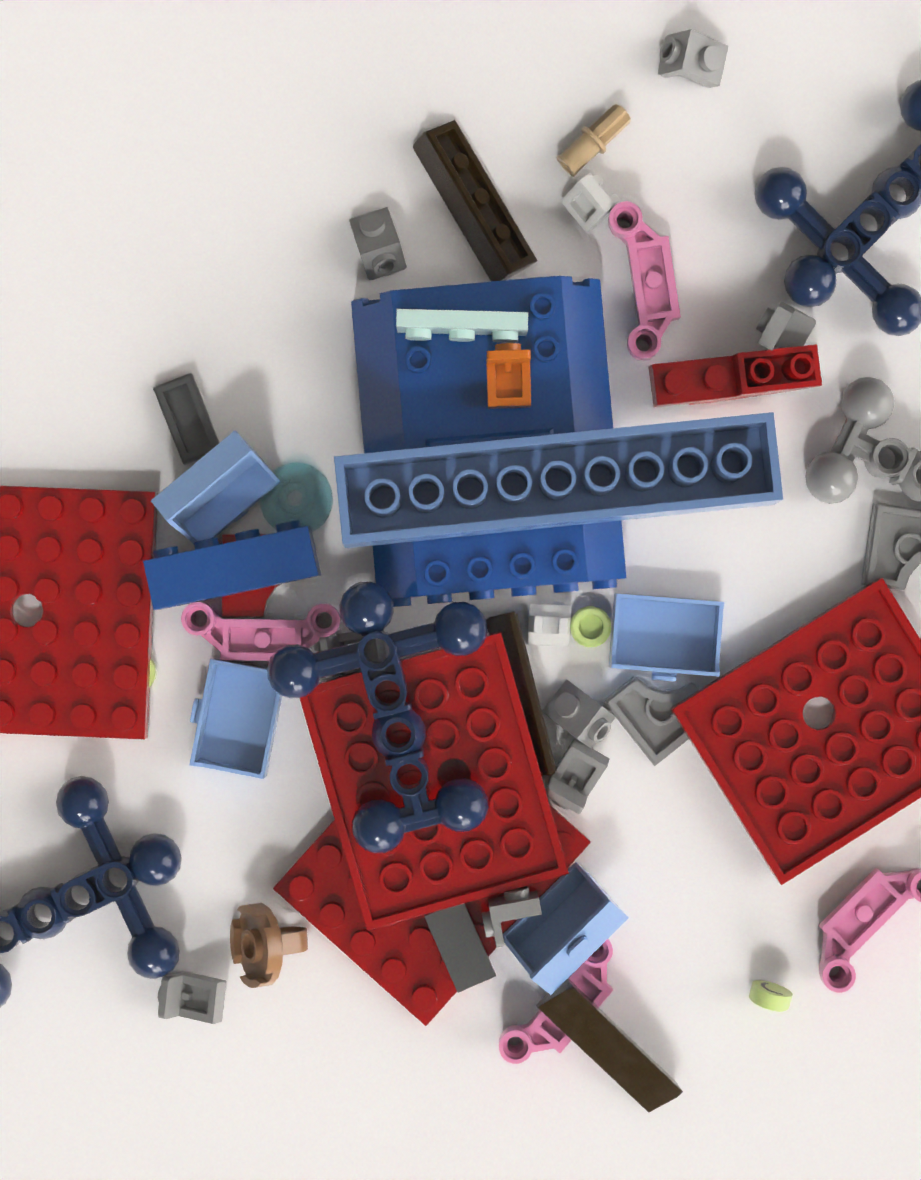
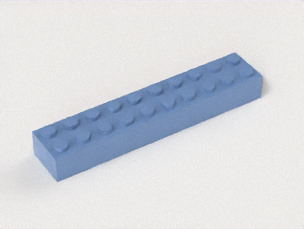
M774 412L334 456L342 544L345 548L769 506L783 500Z

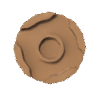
M262 902L239 906L237 910L241 913L240 918L232 919L230 925V949L233 963L242 964L246 975L240 976V979L249 988L273 985L279 978L283 955L301 953L308 950L307 928L297 926L279 928L273 912Z

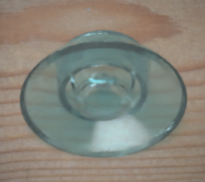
M288 463L273 470L281 482L260 499V508L266 521L274 529H276L275 525L295 520H300L301 527L310 526L312 532L320 528L329 517L333 505L332 489L327 478L315 467L304 463ZM294 491H299L303 496V500L298 506H291L288 502L290 493Z

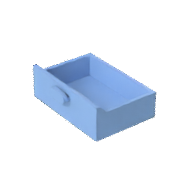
M234 430L154 497L151 502L164 519L194 545V542L215 538L230 524L237 522L248 513L249 508L281 481L258 453Z
M614 593L608 667L652 671V680L676 681L677 673L719 677L724 602Z
M218 658L210 659L203 698L194 699L190 722L197 724L190 766L205 767L261 779L267 776L282 696L270 685L267 678V668L229 660H220Z
M577 862L568 869L569 874L561 876L539 898L542 915L520 918L503 933L504 943L528 972L529 977L550 995L628 919V916L597 881Z

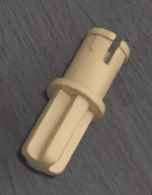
M615 104L589 128L584 126L581 129L582 135L562 154L556 157L562 168L569 175L575 177L598 153L604 154L606 152L605 146L630 124L631 118L622 106Z

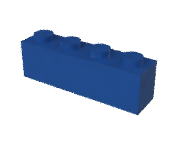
M300 520L275 525L276 533L260 536L259 529H252L235 533L236 541L220 544L218 537L194 542L195 550L179 553L178 546L153 551L154 559L143 561L153 610L167 609L321 576L312 528L310 526L301 527Z

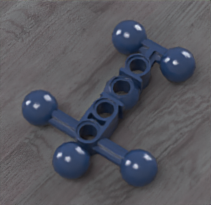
M921 80L915 81L906 88L900 103L903 120L907 126L916 131H921ZM921 144L898 167L888 168L880 173L873 182L871 194L836 229L806 201V184L800 173L791 168L778 167L770 169L761 175L756 183L754 192L756 204L760 211L772 219L782 220L788 218L818 248L817 255L800 256L791 262L786 270L784 285L792 301L806 307L822 305L831 298L835 291L836 274L843 273L873 302L872 317L880 330L889 335L903 336L910 334L918 328L921 323V295L919 292L905 284L891 285L862 256L898 219L908 218L917 212L921 206V166L919 165ZM890 185H899L903 188L906 194L905 201L900 202L892 198L889 191ZM861 214H870L875 218L877 222L876 231H868L863 228L860 223ZM831 243H841L848 251V259L841 261L834 258L830 249Z
M370 581L359 582L350 586L342 595L339 604L340 617L350 631L364 637L359 642L313 653L309 648L298 644L286 645L278 649L270 657L267 666V678L271 687L281 696L290 699L302 698L312 693L318 686L320 678L361 668L368 699L376 709L373 712L375 721L371 729L372 741L376 749L386 757V766L392 765L390 783L393 789L402 795L404 807L398 808L392 802L379 799L368 801L359 807L351 822L352 834L356 842L364 850L372 853H386L397 847L406 832L441 823L447 829L456 832H468L477 828L485 820L489 809L488 797L484 789L477 782L467 778L453 779L439 789L435 799L429 800L426 789L429 770L426 761L422 758L424 756L422 746L426 738L425 725L422 718L412 709L411 701H405L408 693L407 682L400 657L439 647L446 653L455 656H466L477 651L484 643L488 633L487 621L483 613L475 605L467 602H453L441 609L433 623L389 634L383 631L391 622L394 613L393 601L389 592L381 585ZM378 638L387 643L389 656L385 660L376 662L367 656L365 647L367 642L372 639ZM390 680L396 683L400 689V697L392 703L381 701L376 694V687L380 682ZM395 722L404 723L409 727L411 737L402 744L394 743L387 736V728ZM405 764H413L420 769L422 773L421 779L412 785L404 784L398 778V769Z
M79 776L71 778L62 785L57 793V812L66 824L82 830L98 865L76 875L65 884L60 883L53 888L38 887L31 889L22 896L18 904L10 909L2 910L0 912V921L10 924L14 935L12 940H5L0 936V953L9 952L20 942L25 944L33 938L45 940L55 937L63 931L67 923L76 917L85 916L115 901L132 936L127 949L129 965L138 975L145 978L157 979L166 976L174 970L179 961V945L177 939L170 931L154 925L136 885L138 881H141L146 885L159 886L167 884L174 879L181 868L182 857L179 847L174 840L166 835L153 833L145 835L135 842L130 850V857L121 856L104 820L109 804L107 791L100 782L91 777ZM111 868H120L125 872L127 876L125 887H117L111 883L109 879V870ZM73 886H82L88 891V904L81 905L75 902L72 897ZM36 904H44L50 909L52 915L50 922L38 920L34 912ZM0 964L1 1008L6 1004L12 990L11 975L2 964Z

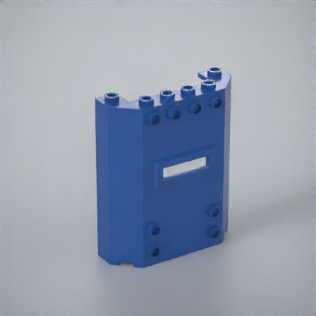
M560 275L400 289L379 293L380 299L376 300L360 298L351 301L364 453L613 428L600 279L588 278L582 282H573L572 276ZM397 309L528 312L527 335L518 336V342L514 343L521 344V350H531V408L488 409L487 351H495V345L500 344L499 342L492 341V335H475V341L470 342L450 341L449 334H432L431 340L426 341L405 339L406 333L397 332ZM622 521L372 546L375 582L389 592L393 601V607L412 606L411 597L427 596V604L453 602L452 594L469 592V601L495 598L494 590L511 589V597L537 595L536 586L553 585L554 593L579 591V582H592L593 590L617 588V579L627 578Z

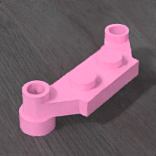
M624 201L612 208L608 217V226L612 234L619 238L627 248L638 327L634 328L628 336L627 349L635 359L649 360L659 351L661 337L670 322L681 318L669 236L660 237L642 221L643 216L640 208L632 202ZM621 218L628 220L630 227H620L617 220ZM636 340H645L649 345V349L647 351L639 350L636 346Z
M194 602L183 610L181 622L188 633L201 635L219 650L220 660L269 661L270 657L278 649L286 645L298 644L310 649L319 641L320 637L333 635L340 627L341 617L338 610L332 605L318 604L311 608L307 618L304 620L223 619L216 614L209 604ZM199 611H203L207 615V622L204 626H200L196 622L195 617ZM323 612L330 614L332 617V623L328 628H323L318 623V617Z
M875 868L818 925L824 931L819 975L822 983L829 990L836 993L848 991L856 980V972L850 964V958L909 899H916L921 902V888H917L918 881L921 879V868L891 873H882L879 869ZM835 966H839L837 974L829 976L830 970Z
M609 938L569 977L598 1007L601 1006L613 991L612 986L607 983V963L613 954ZM539 1010L529 1023L519 1026L511 1025L502 1032L499 1038V1051L507 1062L519 1064L526 1061L532 1052L555 1049L561 1053L571 1042V1039ZM512 1037L522 1039L518 1045H511L508 1043V1040Z

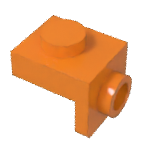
M500 343L495 345V351H487L488 409L531 408V350H521V344Z

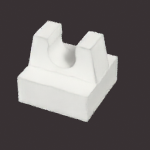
M590 173L587 174L561 200V203L586 233L596 227L620 200L615 193L609 197L600 185L604 182V179L600 174L592 176Z
M530 603L527 644L569 647L571 606Z

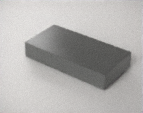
M192 373L153 387L183 465L200 460L220 443Z
M465 903L424 915L458 993L496 977L495 970Z

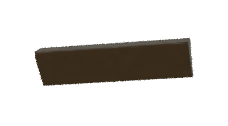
M453 120L424 132L413 144V149L490 281L507 280L538 261L457 122Z
M512 611L486 619L488 633L501 631L541 776L555 774L557 769L518 613Z
M569 978L552 995L547 993L536 1004L540 1011L648 1113L683 1093L678 1083Z

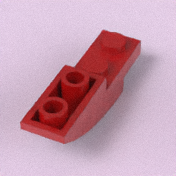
M817 344L741 352L732 356L659 363L648 366L653 408L735 400L822 386Z

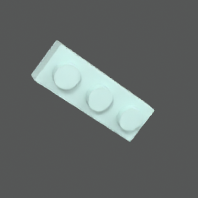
M397 309L396 328L398 333H406L405 339L426 341L431 340L432 334H449L450 341L470 342L475 341V335H492L493 342L514 343L518 342V336L527 335L528 312Z

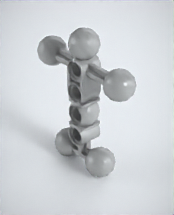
M873 377L858 378L851 382L843 393L841 405L846 420L831 451L823 452L814 457L807 467L805 475L807 488L812 496L821 502L833 504L846 500L856 489L858 473L853 461L857 457L864 461L867 471L874 477H889L890 484H899L906 496L914 501L921 502V485L916 479L917 469L921 466V451L914 447L908 449L907 445L899 439L889 438L879 441L866 435L869 429L883 425L892 415L894 397L891 389L880 379ZM883 447L890 449L895 455V464L892 469L884 468L879 462V452Z

